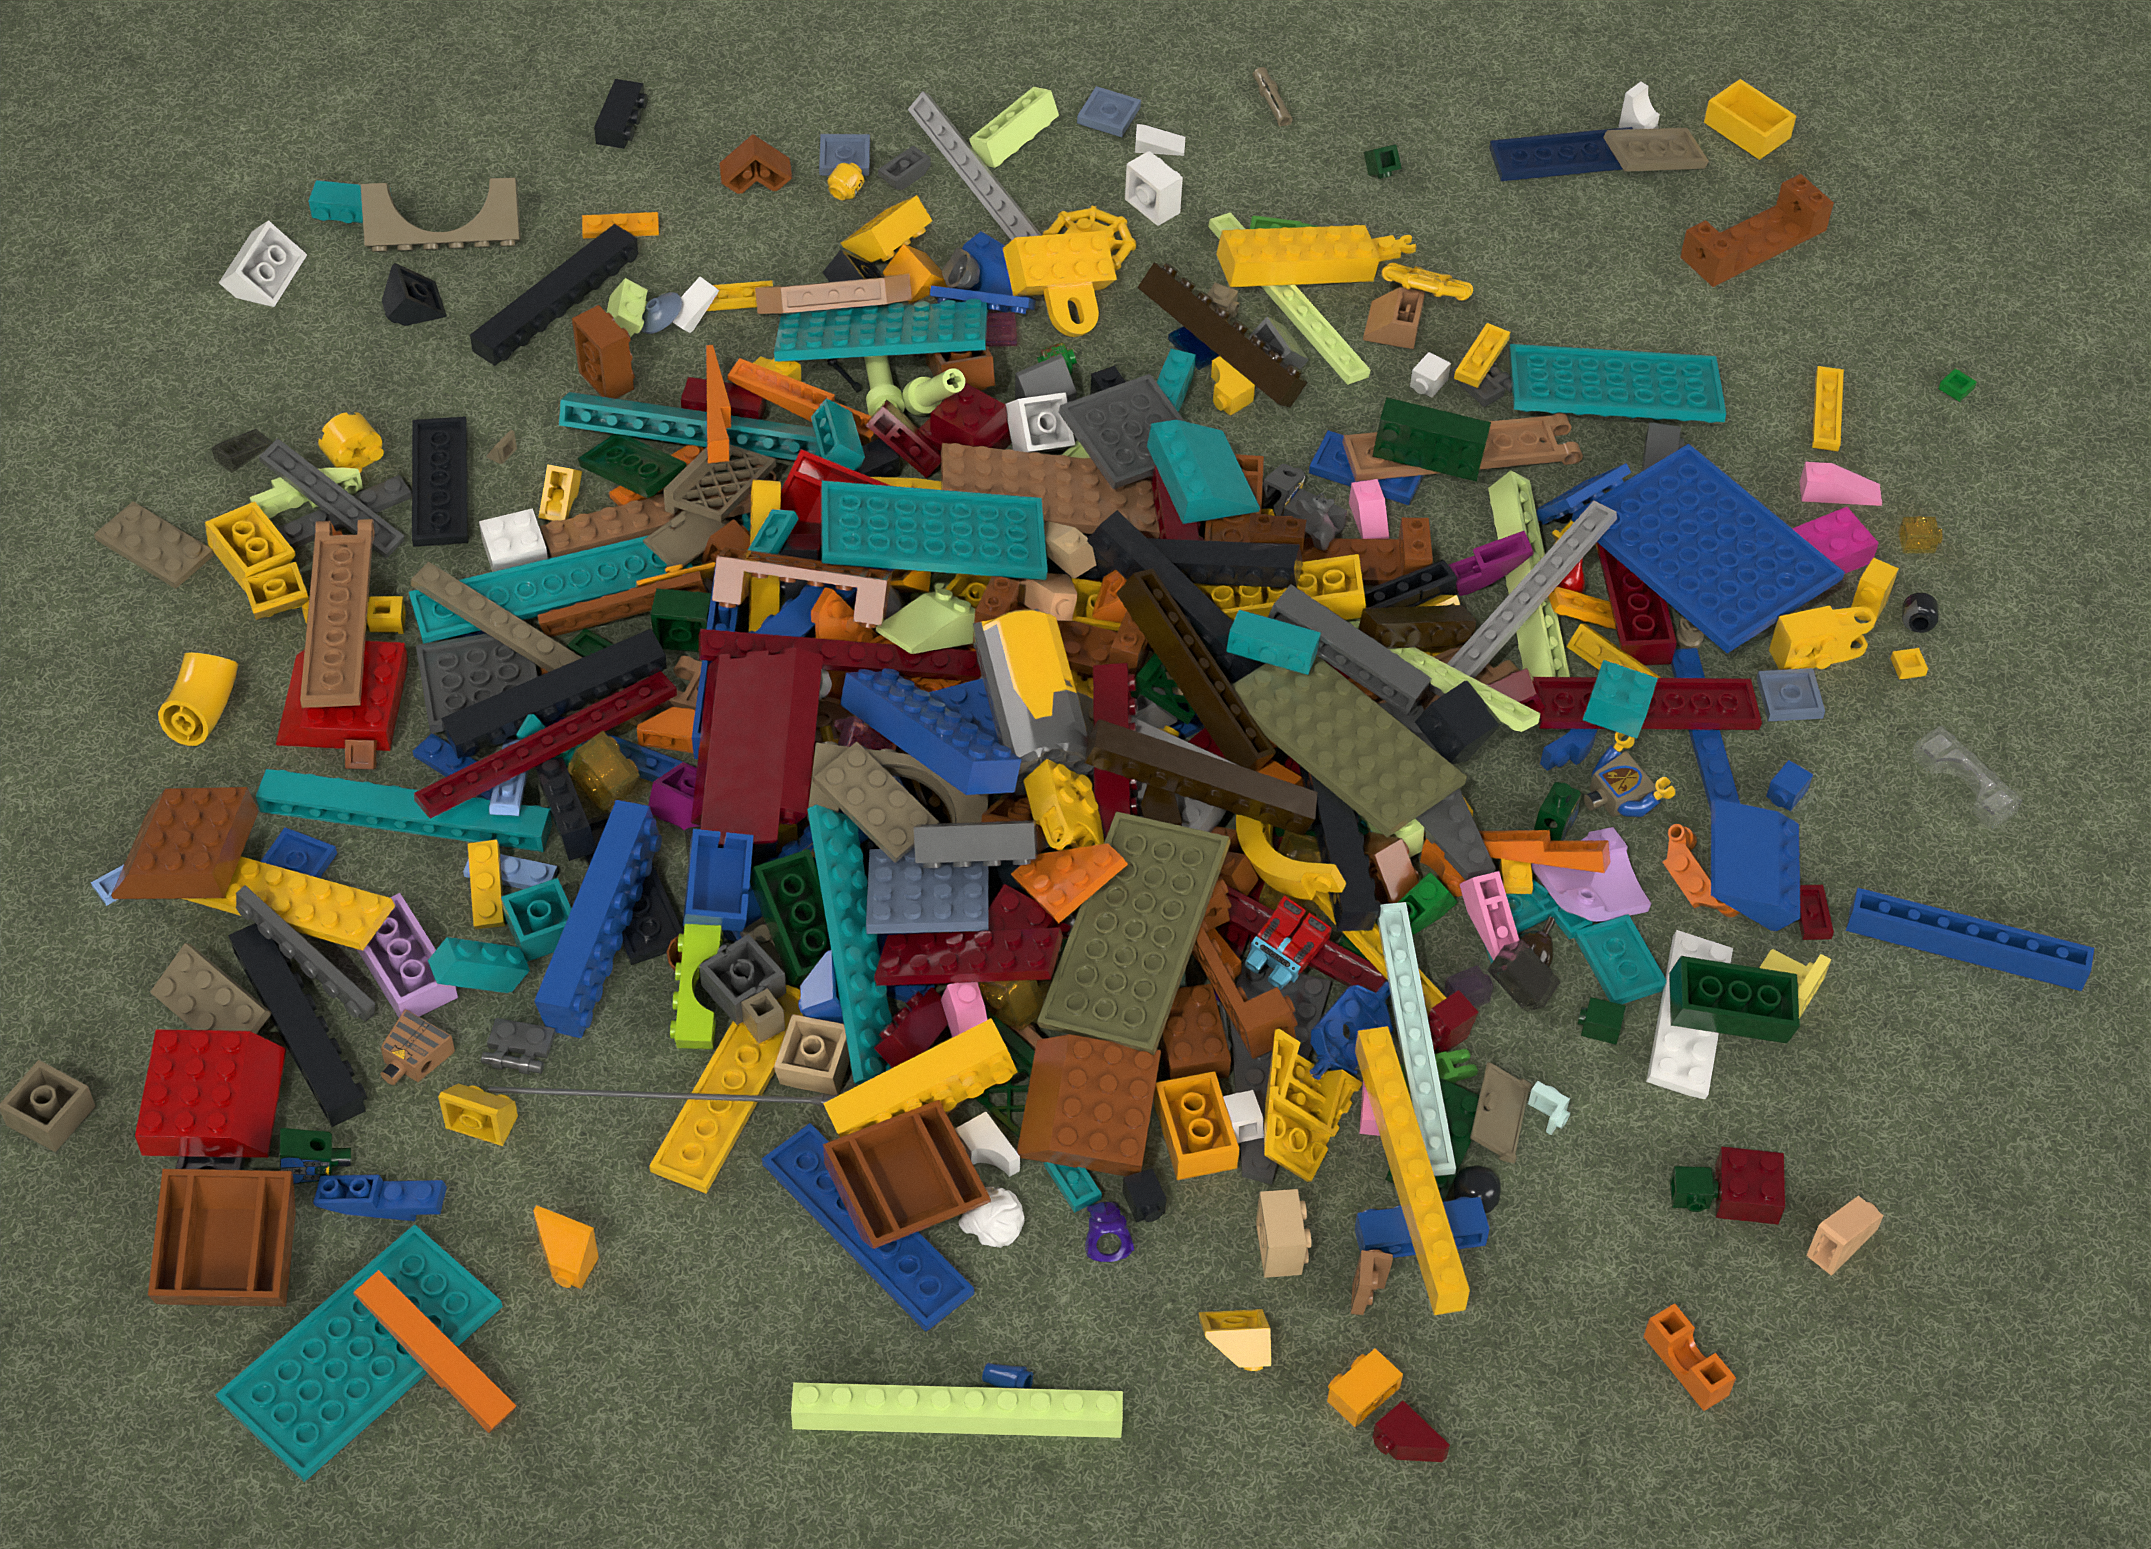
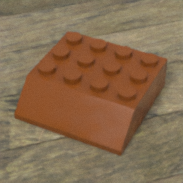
M248 787L165 788L146 813L112 891V898H224L259 812Z
M1071 1034L1037 1040L1017 1148L1020 1158L1075 1168L1082 1167L1086 1168V1170L1120 1176H1129L1141 1172L1161 1050H1156L1155 1055H1151L1147 1051H1138L1111 1041Z
M940 1100L823 1144L824 1164L861 1239L872 1249L991 1202V1198Z
M162 1169L148 1296L156 1304L286 1307L296 1215L293 1172Z

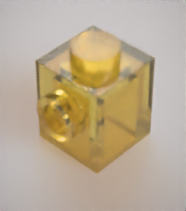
M1903 517L1898 532L1903 553H1935L1937 545L1941 544L1943 537L1942 529L1938 528L1936 517Z

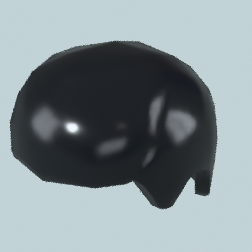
M1474 1165L1459 1171L1454 1180V1200L1460 1197H1481L1485 1213H1490L1498 1205L1501 1184L1499 1178L1490 1168Z

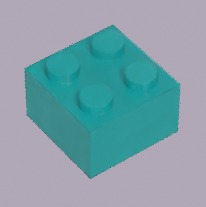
M1603 660L1583 721L1637 739L1647 715L1658 678Z
M555 878L502 896L501 901L506 922L517 947L521 948L526 962L553 953L572 909L559 879Z

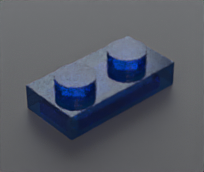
M1184 326L1168 334V340L1178 350L1196 354L1195 367L1198 370L1212 364V360L1219 357L1216 352Z

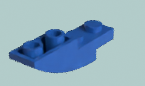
M380 1175L320 1176L313 1204L316 1207L346 1215L415 1221L416 1215L441 1213L447 1186L443 1180L383 1181Z

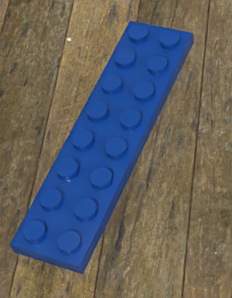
M809 1123L763 1157L762 1165L903 1310L927 1332L973 1296L974 1287L918 1231L875 1249L866 1244L861 1239L824 1164L823 1144L829 1141Z

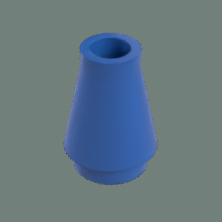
M987 1363L983 1371L982 1380L996 1388L1031 1389L1033 1373L1027 1371L1025 1366Z

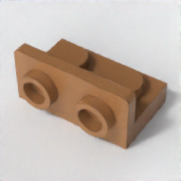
M1361 1250L1352 1282L1351 1314L1363 1315L1366 1305H1372L1374 1290L1385 1288L1393 1262L1392 1254H1387L1380 1250Z

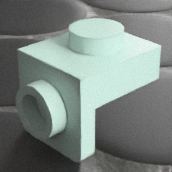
M1537 1081L1531 1090L1528 1105L1550 1116L1546 1132L1552 1135L1556 1127L1562 1129L1570 1116V1112L1567 1111L1570 1098L1559 1093L1554 1087L1546 1086Z

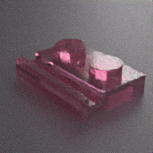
M1014 312L987 313V347L1017 346Z

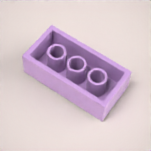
M399 893L390 897L395 907L363 951L358 949L357 951L397 1016L400 1018L406 1009L420 1017L457 999L458 996L456 986L436 983L428 963V959L436 949Z

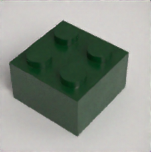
M656 588L651 609L652 631L662 649L699 652V632L701 629H707L711 593Z

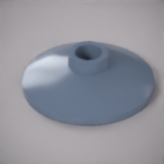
M669 292L651 299L646 304V310L642 315L644 325L641 331L645 334H653L671 324L681 310V297L677 293Z

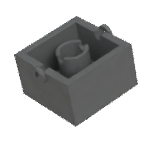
M749 934L730 946L722 945L716 955L699 965L701 986L736 1025L743 1022L742 1001L767 988L776 1000L786 994L785 973Z

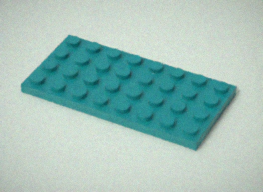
M969 299L966 302L957 303L953 300H944L939 304H929L922 301L914 305L892 303L884 307L870 305L863 306L862 308L848 307L781 313L774 348L775 362L986 350L987 302H981L980 299Z
M1510 344L1509 346L1514 410H1521L1523 412L1544 411L1552 414L1558 412L1573 413L1575 415L1595 414L1603 417H1645L1655 420H1695L1707 423L1725 422L1726 408L1716 356Z
M822 481L821 553L822 563L1046 580L1048 571L1042 498Z
M415 1224L215 1394L217 1401L303 1482L309 1479L427 1374L420 1364L353 1294L358 1287L379 1270L456 1347L503 1307L502 1301Z

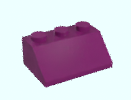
M682 762L653 782L648 806H650L652 814L656 815L660 820L679 826L687 833H693V829H701L700 825L691 823L697 768Z

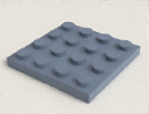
M915 847L896 863L881 849H870L866 916L867 934L989 931V866H983V861H971V866L953 867V862H941V867L923 868V863H915Z

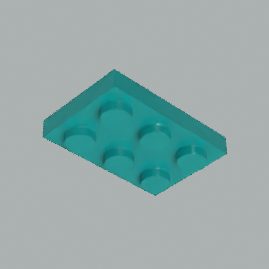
M1629 914L1588 926L1575 932L1574 939L1610 1002L1625 1004L1663 991L1666 985V978Z

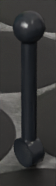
M836 358L827 360L828 365L833 366L847 380L856 393L862 391L861 385L855 382L840 367Z

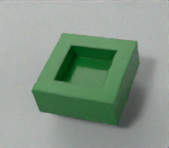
M1955 368L1940 382L1938 389L1960 402L1974 390L1977 381Z

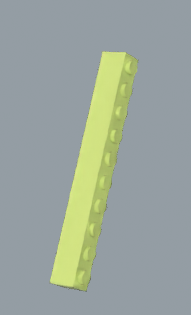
M1509 471L1488 488L1498 540L1525 531L1534 553L1524 563L1505 575L1509 594L1545 555L1530 480L1513 471ZM1547 597L1516 631L1519 644L1518 649L1523 664L1522 669L1527 668L1533 677H1570L1558 616L1553 611L1549 597Z
M793 1383L792 1428L806 1430L1121 1438L1123 1391Z

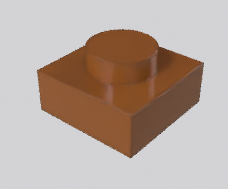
M346 739L345 769H376L377 740Z

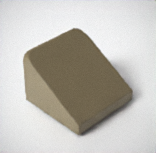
M510 430L486 457L499 464H503L517 450L514 431Z

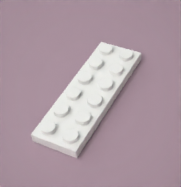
M1676 930L1671 944L1665 977L1666 985L1663 988L1646 1082L1692 1097L1706 1099L1708 1096L1719 1033L1671 1026L1669 972L1680 956L1731 963L1733 948Z

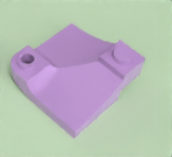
M1614 827L1591 831L1587 837L1580 840H1608L1611 862L1605 873L1534 863L1531 865L1532 870L1555 902L1568 913L1598 922L1611 920L1627 914L1630 916L1649 911L1651 902L1643 892L1632 870L1626 851L1628 846Z

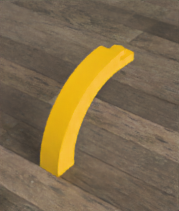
M1236 814V831L1242 850L1260 878L1269 886L1285 895L1306 900H1312L1316 891L1323 893L1343 892L1346 882L1335 864L1300 862L1281 855L1273 848V825L1264 824L1261 821Z

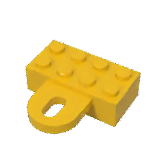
M1106 231L1015 237L1003 247L1013 296L1044 295L1052 324L1059 332L1066 336L1079 337L1095 327L1099 311L1094 291L1105 289L1117 280ZM1068 300L1074 302L1077 307L1079 324L1071 320Z

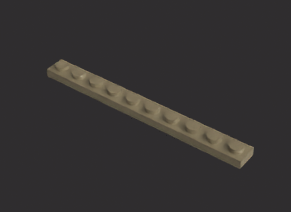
M427 562L411 579L412 587L548 672L582 658L430 562ZM625 688L618 689V690L612 692L609 696H611V695H613V694H615V693H617V692H619V691H621V690H623V689H625ZM657 706L627 720V722L638 726V724L646 721L653 714Z

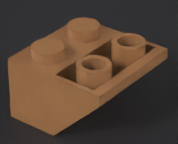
M1399 287L1373 300L1363 340L1414 349L1422 315L1425 291Z

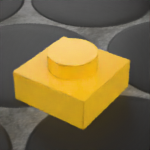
M1919 648L1892 652L1890 659L1899 680L1926 676L1928 667Z

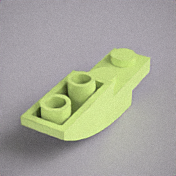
M356 468L318 469L351 495L363 489L360 472ZM281 477L271 480L273 489L250 497L251 503L255 501L268 518H273L278 513L287 509L298 508L308 501L312 508L318 507Z

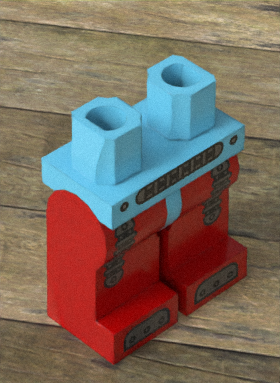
M1286 896L1281 899L1277 909L1251 942L1250 953L1245 961V966L1257 974L1265 964L1273 968V972L1268 977V982L1274 987H1278L1279 990L1286 986L1289 981L1293 983L1296 981L1299 974L1330 938L1332 929L1311 913L1305 918L1306 910Z

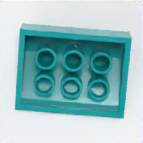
M1181 420L1151 423L1147 448L1182 524L1259 512L1260 507L1222 430Z

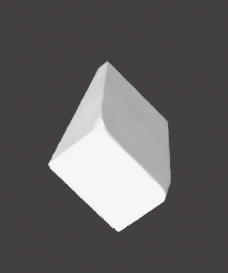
M1137 124L1135 153L1150 151L1153 154L1184 156V136Z
M699 277L681 297L682 307L673 323L691 333L720 290L702 277Z

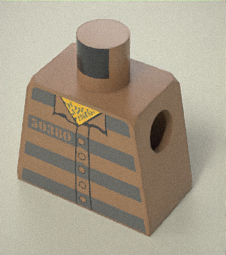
M405 1009L382 1044L381 1051L384 1063L388 1065L380 1075L391 1085H395L404 1074L419 1082L455 1052L452 1036Z

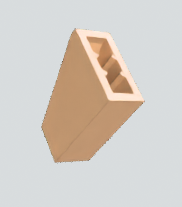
M1047 573L1046 580L1018 579L1019 602L1032 610L1039 609L1041 612L1051 614L1057 620L1072 621L1077 592L1069 575Z
M1857 1196L1818 1226L1806 1256L1832 1276L1878 1230L1884 1215L1872 1203L1866 1202L1860 1196Z

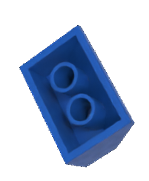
M982 231L962 247L963 250L967 251L977 260L980 267L978 284L967 290L1013 296L1003 252L1005 245ZM1002 307L1001 312L1006 314L1011 308Z

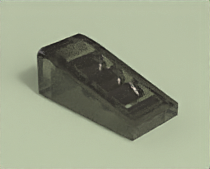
M254 429L221 442L211 449L214 460L230 473H233L263 453L273 442L260 431ZM256 437L261 442L257 444L252 439Z

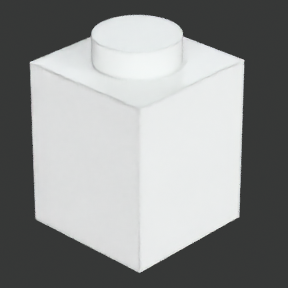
M1428 352L1412 370L1410 387L1417 393L1425 394L1432 398L1448 381L1451 363Z
M1250 1090L1223 1096L1237 1143L1264 1138L1263 1116L1254 1091Z

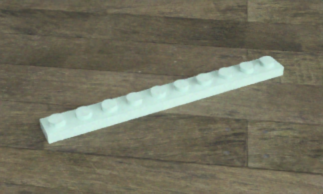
M1406 902L1381 904L1380 917L1377 918L1408 1093L1434 1176L1455 1174L1456 1166Z

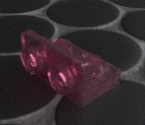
M850 716L847 719H837L834 723V726L842 731L838 742L839 746L851 747L855 742H858L861 746L871 750L892 749L893 745L883 739V735L869 729L864 725V721L857 717Z

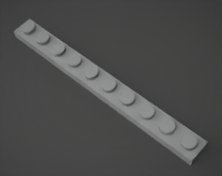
M922 91L908 108V111L1011 241L1015 237L1042 236L932 97Z
M1593 501L1453 656L1447 665L1475 678L1617 520V512ZM1429 683V691L1440 697L1445 694L1441 689Z

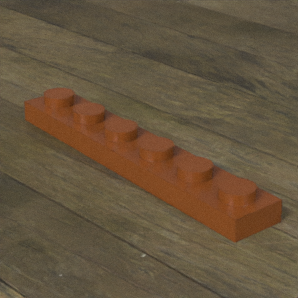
M700 571L685 573L679 577L659 580L646 586L634 587L613 595H604L598 599L579 602L561 609H553L547 613L539 614L538 620L545 635L548 637L558 636L651 611L656 588L691 592L699 591L707 593V589Z

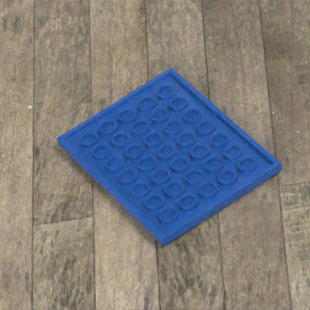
M1687 444L1594 500L1617 512V520L1597 542L1726 653L1731 652L1776 623L1779 616L1790 614L1843 580L1845 574L1842 569L1690 444ZM1592 502L1575 511L1572 521L1575 522Z

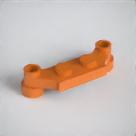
M1680 824L1672 825L1668 830L1669 845L1667 859L1662 863L1694 908L1705 906L1718 909L1726 917L1737 916L1740 912L1711 896V879L1691 851L1697 843L1695 833Z

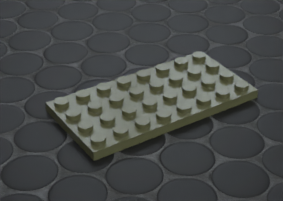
M1317 655L1309 675L1266 663L1231 685L1248 709L1249 714L1254 718L1268 739L1387 838L1465 785L1466 775Z
M1116 812L1104 844L1108 843L1115 849L1128 865L1081 904L1037 1023L1041 1028L1111 1041L1155 1055L1231 842L1229 836Z

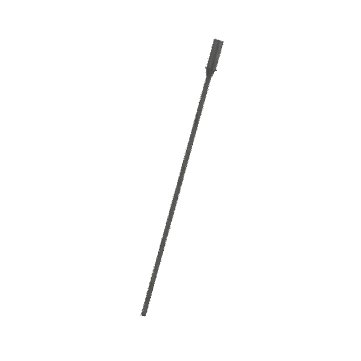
M489 1086V1093L811 1103L821 1108L825 1107L823 1103L839 1096L824 1095V1093L814 1097Z

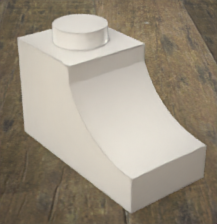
M1639 82L1625 93L1619 128L1659 129L1658 121L1660 114L1652 107L1648 96V85L1643 82Z
M987 1112L955 1128L973 1165L976 1163L991 1164L1003 1170L1009 1177L1020 1171V1156Z

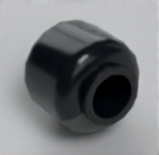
M1920 592L1908 596L1902 604V621L1905 627L1910 631L1925 633L1935 628L1939 616L1936 599L1930 594Z

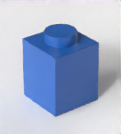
M1788 760L1771 780L1766 797L1774 805L1791 811L1808 791L1813 774Z

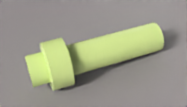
M888 355L864 357L870 391L866 396L869 415L872 416L886 399L903 413L905 405L902 392L893 384Z
M949 369L933 378L919 377L905 386L902 394L904 405L910 413L916 416L928 415L943 399L964 388L965 377L958 369Z

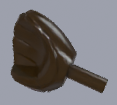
M1549 916L1542 931L1524 932L1518 936L1524 957L1520 959L1526 962V964L1539 968H1547L1551 965L1553 941L1552 937L1548 934L1555 922L1553 917Z

